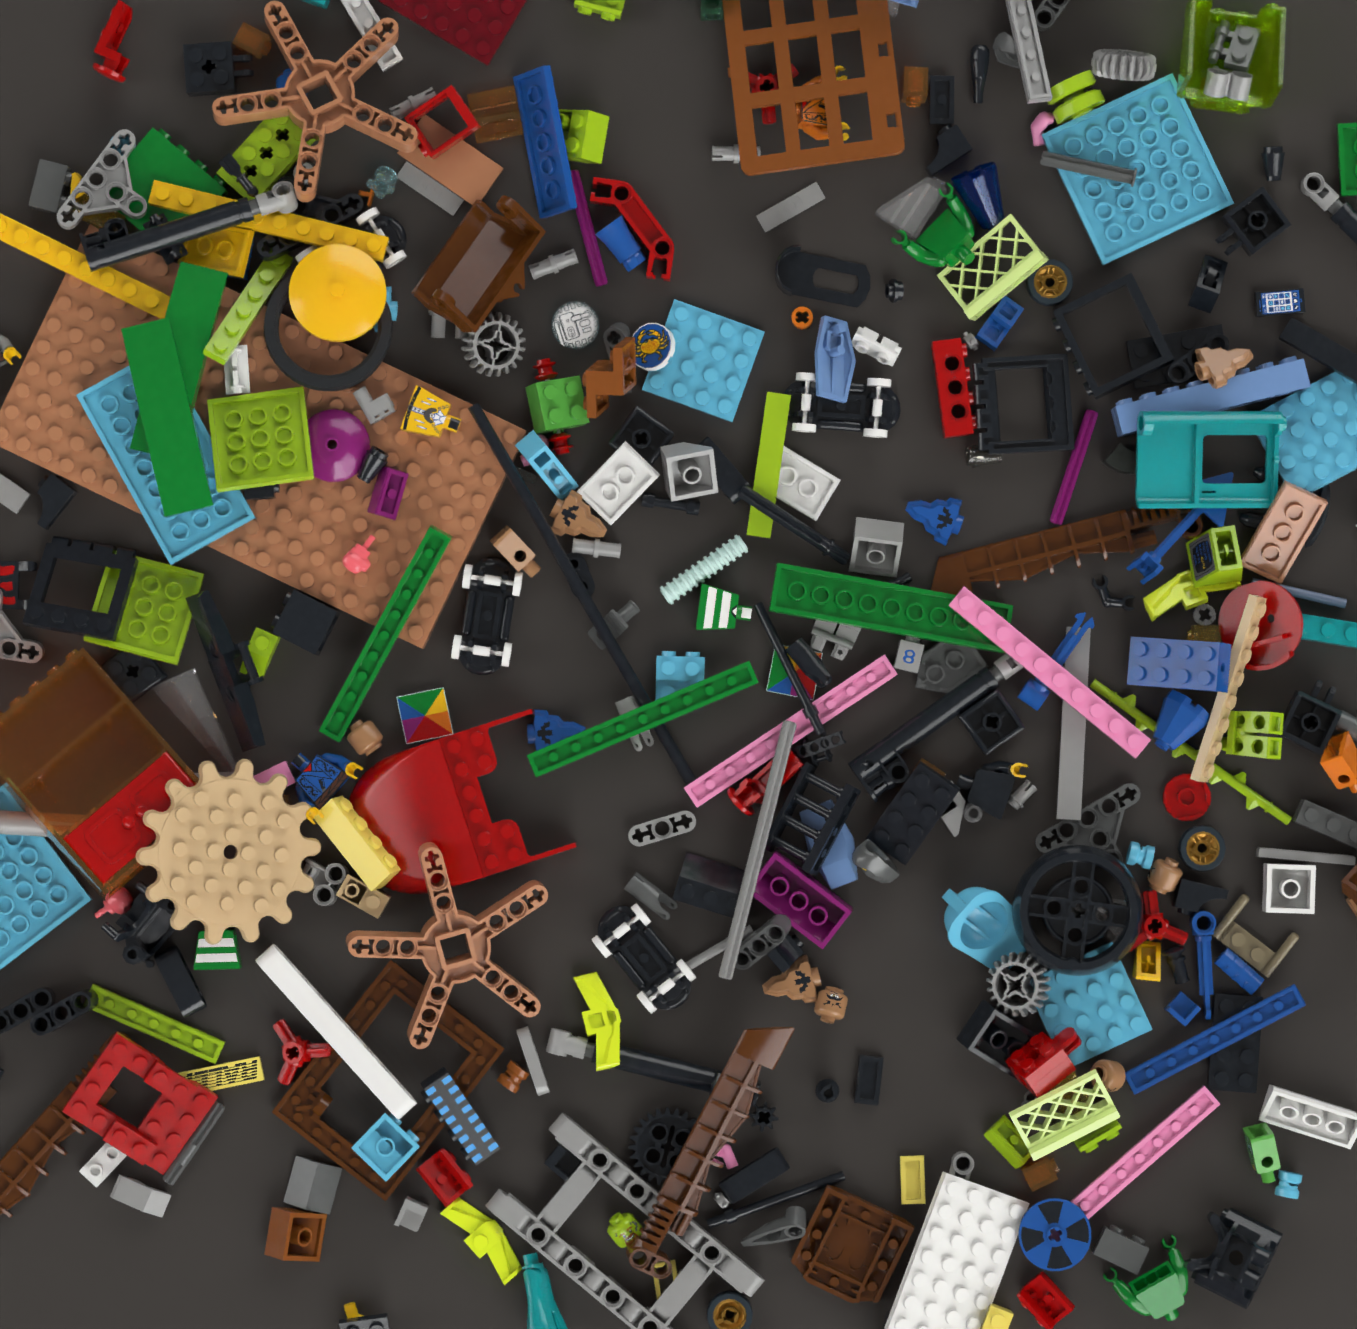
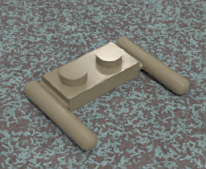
M1242 894L1215 928L1213 936L1269 978L1298 941L1299 935L1292 932L1278 951L1274 953L1234 922L1235 918L1249 901V896Z

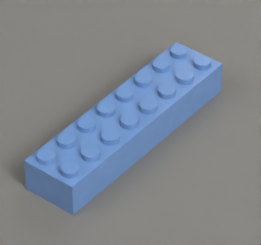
M1296 356L1284 358L1279 361V365L1275 366L1273 362L1264 363L1255 367L1256 370L1250 372L1249 368L1237 370L1235 376L1227 380V385L1218 389H1213L1209 382L1203 384V381L1197 380L1185 385V389L1180 390L1179 386H1174L1162 391L1161 395L1156 396V392L1143 394L1139 397V400L1134 402L1132 397L1119 400L1115 403L1116 406L1111 409L1117 437L1137 433V418L1140 411H1224L1295 393L1299 390H1305L1311 387L1304 358L1297 360Z

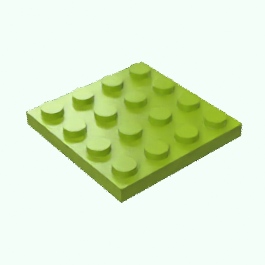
M303 386L207 400L216 489L218 493L314 479Z
M136 556L135 558H137L139 563L115 642L86 636L83 639L86 642L178 665L192 619L186 598L200 593L204 574ZM105 567L92 611L108 614L121 569Z

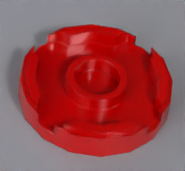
M1179 774L1173 777L1163 790V804L1166 811L1173 818L1181 821H1193L1202 817L1211 803V792L1207 783L1190 779L1191 774Z

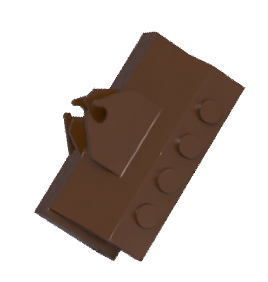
M505 195L501 196L496 203L497 208L504 216L494 213L482 200L475 201L411 292L427 309L454 323L462 332H476L496 303H501L504 299L520 296L519 293L514 291V285L518 284L519 289H525L524 263L546 232L514 199Z

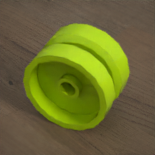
M1091 70L1079 73L1051 87L1052 100L1047 102L1048 105L1064 102L1055 108L1052 113L1057 124L1079 118L1106 101L1100 89L1084 92L1090 89L1096 82Z

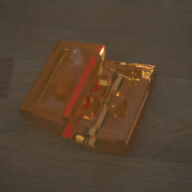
M514 85L467 94L470 111L481 126V128L475 131L477 144L524 134Z

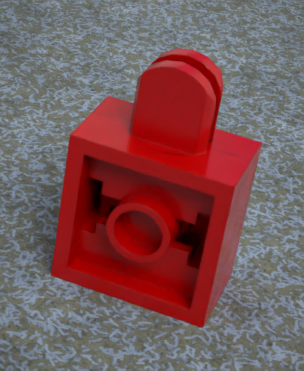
M1072 1027L1065 1028L1052 1039L1042 1031L1038 1035L1033 1036L1022 1048L1014 1051L1005 1062L1017 1080L1038 1098L1049 1092L1076 1070V1067L1067 1055L1079 1047L1082 1040Z

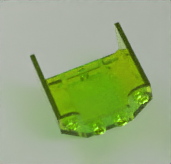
M1189 0L1185 10L1177 96L1188 98L1190 105L1197 109L1237 114L1249 113V108L1261 107L1263 109L1271 107L1283 87L1286 7L1270 3L1262 7L1257 15H1253L1245 11L1229 12L1222 8L1211 9L1213 5L1212 0ZM1222 20L1230 22L1229 31L1235 32L1237 24L1261 29L1260 38L1248 73L1253 75L1247 101L1233 100L1226 96L1215 98L1203 94L1207 70L1213 68L1214 65L1220 69H1226L1224 68L1225 60L1218 59L1216 64L1208 62V50L1210 45L1214 43L1216 27L1220 26ZM1224 41L1223 48L1229 49L1231 43Z

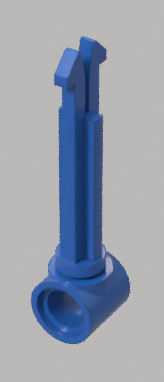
M1085 612L1077 613L1074 616L1077 618V621L1051 656L1061 666H1063L1089 627L1091 629L1094 628L1093 617H1091L1075 635V632L1084 620ZM1036 677L1034 679L1030 678L1017 698L1038 711L1051 691Z
M1199 910V912L1192 913L1189 925L1192 929V935H1197L1195 936V941L1197 944L1199 995H1203L1205 1019H1211L1210 995H1214L1211 940L1216 927V919L1210 912ZM1201 916H1206L1209 921L1208 926L1204 929L1197 927V920Z

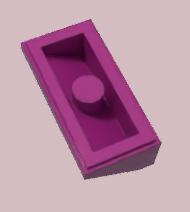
M384 466L378 473L367 512L396 520L409 474Z

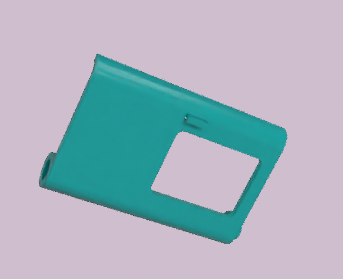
M1140 411L1137 418L1135 501L1139 509L1269 508L1278 493L1279 436L1286 430V417L1280 411ZM1206 435H1264L1266 438L1264 482L1204 483L1202 481L1203 438Z

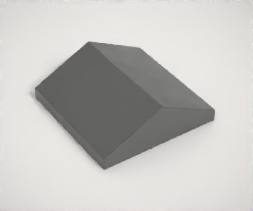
M296 1155L283 1202L305 1210L330 1215L343 1168Z

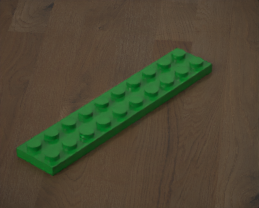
M783 563L776 564L769 611L1005 654L1002 649L948 606L956 596L954 594ZM981 600L1011 624L1013 605Z

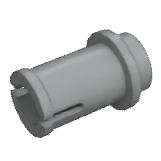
M1027 779L1013 794L1010 793L1007 801L1016 810L1023 808V804L1037 791L1034 785L1025 791L1031 785V782Z

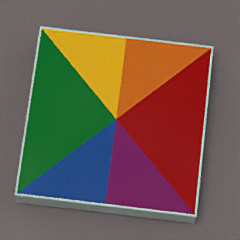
M774 649L766 691L798 697ZM815 652L822 659L823 653ZM789 656L810 700H814L816 683L806 676Z
M444 687L396 697L406 744L454 734Z

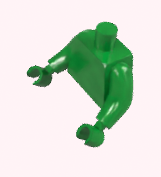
M945 182L949 186V192L943 194L938 187V193L947 198L946 202L950 210L947 208L921 234L916 243L910 239L907 240V234L903 230H896L901 235V241L899 242L892 237L891 242L895 245L901 244L902 249L911 257L929 266L944 267L946 265L954 267L959 261L968 265L975 258V254L970 250L975 244L971 239L974 237V227L964 205L956 194L953 195L952 185Z
M1173 1235L1170 1236L1173 1245H1166L1164 1238L1161 1241L1162 1247L1169 1250V1261L1129 1282L1130 1288L1123 1280L1118 1279L1119 1274L1116 1269L1111 1268L1115 1273L1114 1278L1111 1280L1103 1273V1278L1114 1284L1112 1286L1127 1306L1141 1315H1152L1154 1319L1164 1316L1167 1321L1175 1320L1178 1317L1179 1312L1177 1308L1184 1304L1183 1296L1188 1291V1272L1184 1267V1260L1179 1249L1175 1248L1177 1240Z

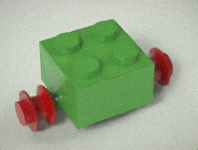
M550 358L537 360V365L532 368L538 369L539 374L534 378L543 382L525 387L534 431L536 434L553 431L554 435H551L548 439L554 445L551 452L555 451V455L570 453L569 448L574 446L569 445L567 439L571 435L563 430L590 423L589 418H587V410L583 408L584 393L580 375L551 380L558 375V372H554L552 369L556 362H551Z

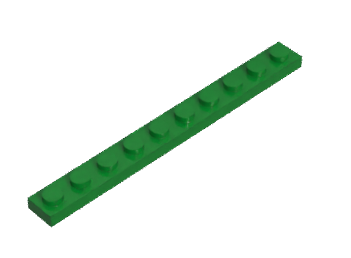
M433 525L429 527L319 731L339 743L342 741L453 538L451 535Z
M746 661L526 756L535 777H539L759 682L750 661Z

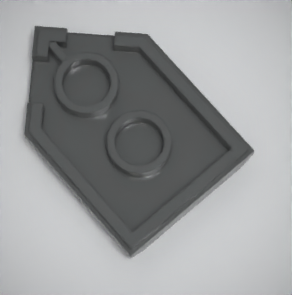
M938 642L922 653L915 688L949 693L974 674H978V671L985 666H989L976 648Z

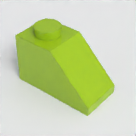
M256 627L248 648L259 677L263 676L264 678L281 637ZM242 662L239 672L247 674L244 662Z

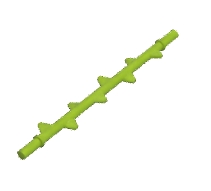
M1096 679L1093 680L1089 687L1108 699L1109 703L1112 702L1135 718L1136 728L1140 731L1149 728L1154 732L1157 722L1135 707L1136 695L1131 694L1122 698L1117 695L1116 691L1113 692ZM1184 742L1172 751V757L1177 758L1186 754L1196 761L1199 750H1195ZM1214 763L1215 770L1213 776L1209 779L1210 784L1213 785L1223 780L1246 797L1247 810L1260 806L1264 809L1265 813H1270L1285 825L1289 824L1292 819L1291 816L1276 807L1272 801L1269 802L1246 785L1245 772L1232 776Z

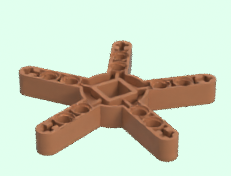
M271 1L266 4L264 8L265 23L292 72L284 88L217 98L212 105L213 118L217 124L227 126L289 116L292 122L302 129L294 179L295 196L301 202H309L315 198L325 135L340 129L344 125L401 152L409 153L415 150L418 144V134L415 127L355 98L354 83L398 41L399 27L394 19L388 17L381 19L334 63L329 60L313 59L288 11L281 2ZM272 13H275L277 16H279V24L276 17L274 15H271ZM289 32L292 34V37L284 39L281 37V34ZM368 45H374L377 47V49L375 51L370 52L367 51L365 47ZM294 53H301L304 55L301 59H294L291 57ZM351 61H357L358 63H360V65L356 68H352L348 66V63ZM326 84L334 100L313 109L305 94ZM268 101H276L278 105L270 108L266 106V103ZM246 104L254 107L251 111H244L242 109ZM234 106H237V113H234ZM221 109H226V114H222ZM361 114H366L369 116V119L360 121L357 117ZM386 124L389 125L391 129L389 131L384 132L381 131L379 127L381 125ZM407 136L411 137V139L408 138L406 141H403V138L406 139ZM309 139H316L319 143L315 146H310L306 142ZM305 162H313L315 164L311 169H306L302 165ZM304 178L308 179V187L306 191H302L304 187Z
M432 842L422 844L418 850V857L434 916L425 923L421 932L352 931L346 937V946L349 952L354 957L422 960L429 971V976L407 1029V1037L411 1045L416 1049H424L430 1044L453 985L467 982L473 978L484 984L526 1017L536 1016L541 1008L540 1001L531 990L489 959L491 953L490 939L542 906L548 899L547 889L540 881L531 880L476 916L463 910H457L440 849ZM429 851L434 853L432 857L435 865H431L427 858ZM433 874H442V879L439 882L432 883L430 881ZM534 889H536L539 893L537 897L533 895L532 891ZM524 895H525V897L527 898V900L529 901V903H526L525 900L523 899V896H524ZM441 896L448 897V902L443 906L437 905V899ZM513 902H521V906L517 911L510 910V905ZM492 916H501V919L497 924L489 923V920ZM464 934L469 953L445 959L440 940ZM357 940H361L362 944L355 948L353 944H356ZM380 940L388 941V945L384 949H377L376 944ZM406 940L412 942V946L409 949H400L402 942ZM489 971H497V976L494 979H486ZM439 986L443 988L441 994L437 996L431 995L434 987ZM507 986H516L515 991L513 993H504V990ZM521 996H522L523 999H525L527 1002H529V1003L532 1002V1003H533L532 1006H528V1005L525 1006V1005L523 1004L522 1000L520 999ZM426 1009L434 1010L429 1018L422 1017V1013ZM422 1031L424 1036H419L418 1039H416L414 1035H419Z

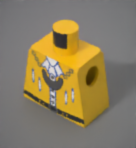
M416 385L400 429L405 432L440 438L444 428L457 433L461 419L449 415L451 404Z

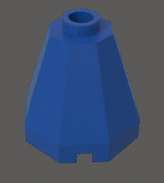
M1173 689L1168 692L1163 700L1153 738L1156 740L1155 745L1163 751L1168 749L1175 750L1204 728L1210 718V714L1199 704L1195 706L1191 703L1192 699Z

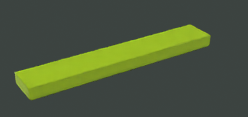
M767 392L753 490L775 504L791 395ZM751 505L747 535L770 539L773 519Z
M92 984L91 989L97 993L99 998L98 1004L93 1011L213 1064L217 1063L226 1041L99 985ZM87 998L83 1004V1006L87 1007L88 1005Z

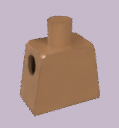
M508 525L504 526L490 540L493 546L518 572L523 569L532 578L541 569L533 560L536 555ZM521 550L523 556L517 559L514 555L517 551Z

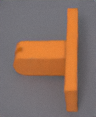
M373 184L370 192L359 190L360 193H358V195L368 198V207H371L376 186Z

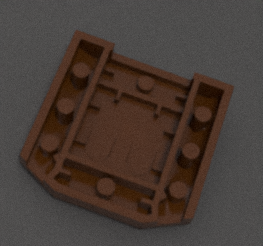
M827 1185L806 1227V1233L801 1237L794 1251L791 1262L798 1268L808 1283L850 1303H859V1301L878 1303L914 1230V1225L904 1218L839 1187Z

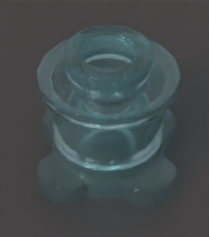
M387 166L378 167L375 171L374 179H368L367 187L375 192L376 197L383 199L386 194L394 192V185L397 183L398 177L392 168Z

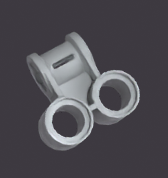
M1214 65L1213 68L1207 70L1203 94L1215 98L1226 96L1233 100L1247 101L1253 75L1242 71L1220 69Z
M306 857V864L302 871L314 880V901L321 906L334 904L338 898L334 885L343 883L347 874H349L348 868L341 863H332L325 868L320 863ZM335 867H339L343 874L342 878L338 881L334 880L331 876V872ZM324 888H327L331 893V898L327 902L322 901L320 898V892Z

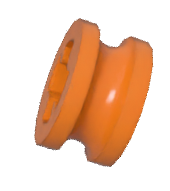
M802 306L792 312V323L796 328L803 330L811 326L813 314L810 309ZM800 312L802 315L807 313L809 315L806 317L808 322L798 323L796 321L798 319L797 313Z

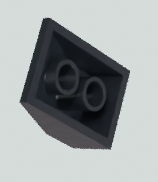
M983 999L956 1039L971 1052L1017 1079L1005 1060L1037 1034Z

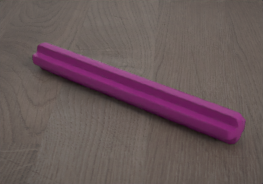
M578 169L570 170L576 195L577 208L575 210L596 287L603 286L608 281Z
M1089 409L1085 411L1074 444L1075 449L1072 450L1050 517L1051 523L1057 525L1063 523L1098 417L1096 411Z

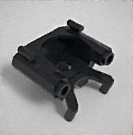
M140 880L135 885L140 893L134 899V904L116 922L122 929L117 931L108 922H105L101 929L116 942L125 939L126 947H124L122 956L126 963L135 965L145 962L146 967L151 968L155 966V961L149 960V958L160 950L175 931L170 925V918L174 913L175 905L170 899H162L157 902L149 901L145 895L148 886Z
M1225 1208L1220 1218L1216 1213L1210 1211L1207 1219L1218 1234L1217 1247L1207 1258H1189L1185 1260L1184 1267L1193 1271L1191 1278L1195 1279V1284L1247 1309L1283 1237V1233L1233 1208L1229 1210ZM1238 1250L1243 1254L1244 1259L1240 1265H1233L1230 1262L1229 1255L1232 1251Z

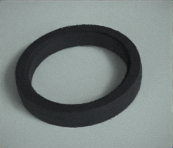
M291 274L273 293L264 318L265 342L274 363L294 382L318 391L344 390L366 380L380 366L391 343L392 316L387 301L384 311L378 320L377 337L374 346L368 356L359 365L344 373L335 375L315 374L294 363L286 354L279 338V320L281 312L289 300Z

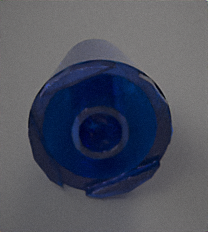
M994 162L978 165L973 170H966L951 178L953 187L982 229L990 231L1005 219L998 170Z

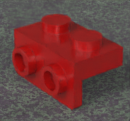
M445 1148L437 1151L416 1168L417 1172L445 1207L473 1186L470 1175L465 1170L460 1169L456 1164L455 1156L450 1151H446Z
M1041 1271L1022 1286L1017 1294L1020 1304L1035 1316L1040 1326L1046 1329H1053L1057 1322L1075 1308L1074 1304L1044 1271Z

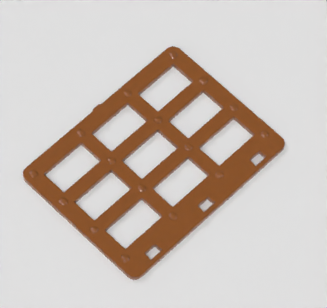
M722 0L730 65L728 77L731 78L740 164L744 174L754 176L894 156L904 151L905 141L888 0H856L857 15L829 18L827 0H812L815 21L788 25L786 24L784 0H769L772 27L747 31L743 29L740 0ZM860 30L865 77L837 81L831 34ZM817 36L822 83L794 87L788 40ZM774 43L779 89L751 93L746 47ZM887 44L888 56L880 57L878 45ZM867 93L873 140L844 144L839 97ZM824 99L829 146L801 150L796 103ZM781 105L786 152L758 156L753 109ZM895 114L896 127H888L887 116Z

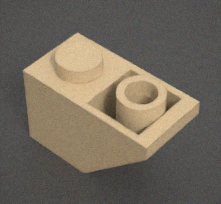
M347 874L336 896L377 919L381 917L391 899L390 895L379 889L371 892L362 880Z

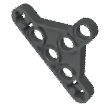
M1132 783L1121 785L1081 809V815L1085 811H1090L1094 814L1092 824L1085 825L1081 820H1061L1036 836V848L1043 853H1047L1061 846L1087 845L1102 849L1108 853H1115L1123 863V857L1116 845L1124 811L1139 801L1140 789ZM1128 787L1129 790L1134 789L1136 792L1133 794L1134 799L1125 798L1121 801L1124 806L1120 807L1119 801L1113 795L1118 793V797H1121L1126 793L1125 788ZM1106 799H1111L1115 803V809L1111 813H1106L1102 810V803ZM1065 823L1073 826V834L1070 837H1064L1060 833V828ZM1055 829L1057 836L1062 841L1057 843V839L1050 842V848L1041 847V837L1050 838L1054 836L1051 831ZM1097 832H1102L1106 835V842L1102 846H1097L1093 842V836Z

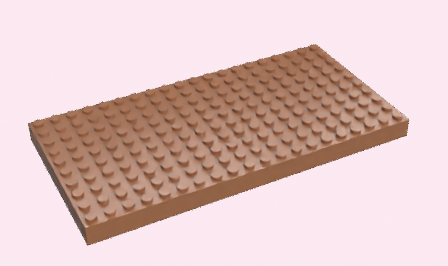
M90 223L85 235L97 232L102 227ZM80 243L77 251L85 254L82 243ZM152 252L109 267L171 297L180 265L175 262L167 265L162 256ZM66 273L0 410V447L142 515L76 395L129 366L121 329L159 320V318ZM227 287L224 289L213 335L240 296V293ZM265 305L239 343V345H247L250 393L247 394L302 386L287 377L277 367L269 354L264 337V318L267 309ZM281 313L279 338L282 347L294 363L309 372L320 375L344 373L359 365L368 356L342 342L320 339L306 331L298 321ZM207 357L195 409L211 436L207 400L244 394L226 395L224 365ZM382 362L371 376L353 387L339 391H318L304 387L308 419L321 411L330 409L351 413L365 426L370 439V448L375 446L389 455L387 458L388 463L385 467L409 474L396 520L367 512L378 474L371 480L370 484L357 477L359 472L352 478L341 482H327L314 476L312 480L280 484V493H276V499L247 501L256 518L207 546L376 626L429 527L433 525L453 538L398 636L424 649L507 475L468 410L469 407L473 406L472 404ZM416 385L451 404L449 415L461 419L457 433L444 428L439 438L405 432L400 429ZM365 386L373 400L388 393L395 405V412L371 425L354 397L353 392ZM483 410L511 460L514 462L519 452L515 444L523 439L528 432ZM329 441L328 447L330 449L336 448V441ZM373 535L376 539L367 549L371 553L368 557L371 563L370 567L366 572L352 573L343 565V557L357 543L362 546L369 536Z

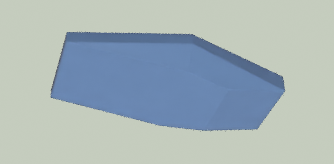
M825 315L820 320L814 354L816 396L846 403L856 363L848 323Z
M831 799L820 804L829 810L834 807ZM809 809L799 812L802 823L817 831L822 830L826 822L824 817ZM845 823L819 870L831 890L858 880L857 866L852 861L855 841ZM805 835L808 851H811L814 839Z

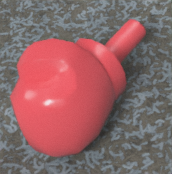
M370 535L362 546L357 543L343 557V565L352 573L366 572L370 567L371 563L368 557L371 553L367 549L376 539L373 535Z
M122 886L116 888L103 900L104 907L94 913V916L99 918L106 912L112 915L115 913L120 915L126 914L133 903L131 893Z

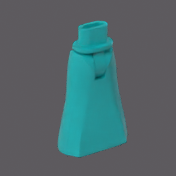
M537 1253L523 1255L525 1266L522 1267V1270L525 1269L523 1277L528 1304L527 1329H568L554 1300L549 1274L543 1262L539 1263Z

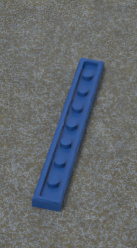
M1293 984L1126 1071L1125 1078L1135 1095L1306 1006V1003L1297 986Z

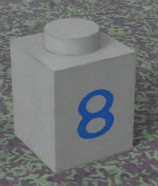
M906 636L905 640L901 639L899 641L893 668L918 673L924 645L919 644L920 639Z

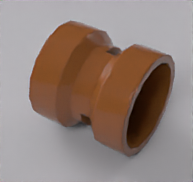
M510 1060L507 1064V1070L499 1075L497 1081L516 1094L520 1088V1083L522 1080H526L530 1073L516 1062Z

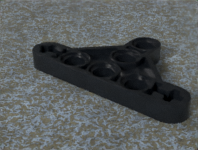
M282 176L278 179L277 183L281 181L291 182L294 186L295 178L291 176ZM354 193L347 194L338 200L316 194L312 201L301 202L306 206L303 212L296 213L293 211L291 213L343 225L362 214L364 202L360 195ZM350 201H352L353 204L358 203L356 210H354L352 207L348 208ZM346 209L345 216H343L342 210ZM329 211H334L339 217L336 221L329 222L325 219V214ZM268 235L258 242L257 253L262 260L273 261L306 243L295 241L288 244L281 237ZM275 239L279 240V244L282 247L281 249H279V245H276ZM264 246L273 247L272 253L269 254L268 251H264Z

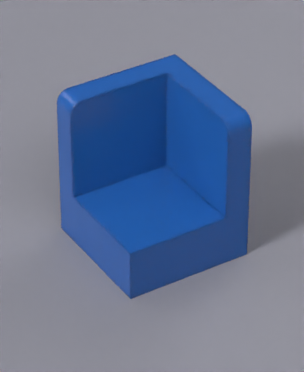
M1179 991L1164 1008L1185 1027L1201 1010L1182 991Z

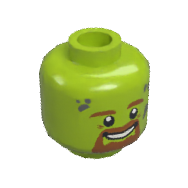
M618 1212L610 1218L607 1233L617 1246L626 1248L635 1240L637 1235L640 1236L641 1232L639 1230L643 1227L633 1214L629 1212L621 1214Z

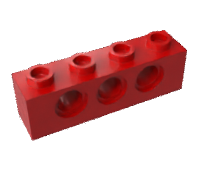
M961 338L932 341L931 349L943 437L946 439L973 435V429H977V419L975 414L971 415L970 405H974L973 392L968 391L967 381H971L969 367H965L964 358L968 357L966 343H962ZM954 358L958 362V368L953 371L948 370L945 366V360ZM950 382H958L960 384L961 392L959 394L949 392L948 385ZM959 405L964 409V416L962 418H955L952 415L951 409L953 406Z

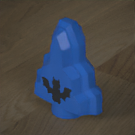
M949 498L947 501L936 499L932 503L922 500L911 501L907 503L905 509L914 520L923 523L925 531L934 535V541L945 546L952 533L958 535L964 520V516L959 515L962 500Z
M534 710L533 724H527L528 744H534L537 751L586 729L575 722H564L557 715H549L547 710Z

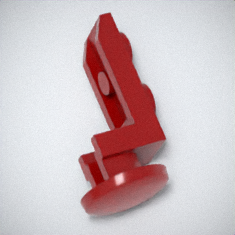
M118 0L116 6L111 10L109 21L101 31L100 39L94 50L97 55L105 60L102 65L93 63L92 67L101 75L123 83L126 78L122 76V73L127 68L130 59L122 56L117 50L132 21L133 9L123 1Z
M791 749L782 785L804 766ZM773 759L752 779L745 778L739 784L740 787L737 790L732 787L727 790V794L733 804L748 816L755 814L751 806L753 803L762 804Z

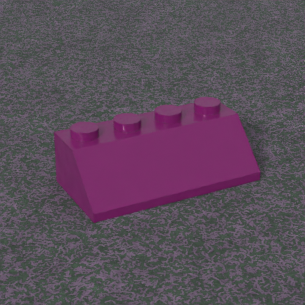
M777 849L759 871L753 897L775 914L787 916L791 921L792 927L821 949H824L853 910L852 906L806 871L802 870L801 867Z

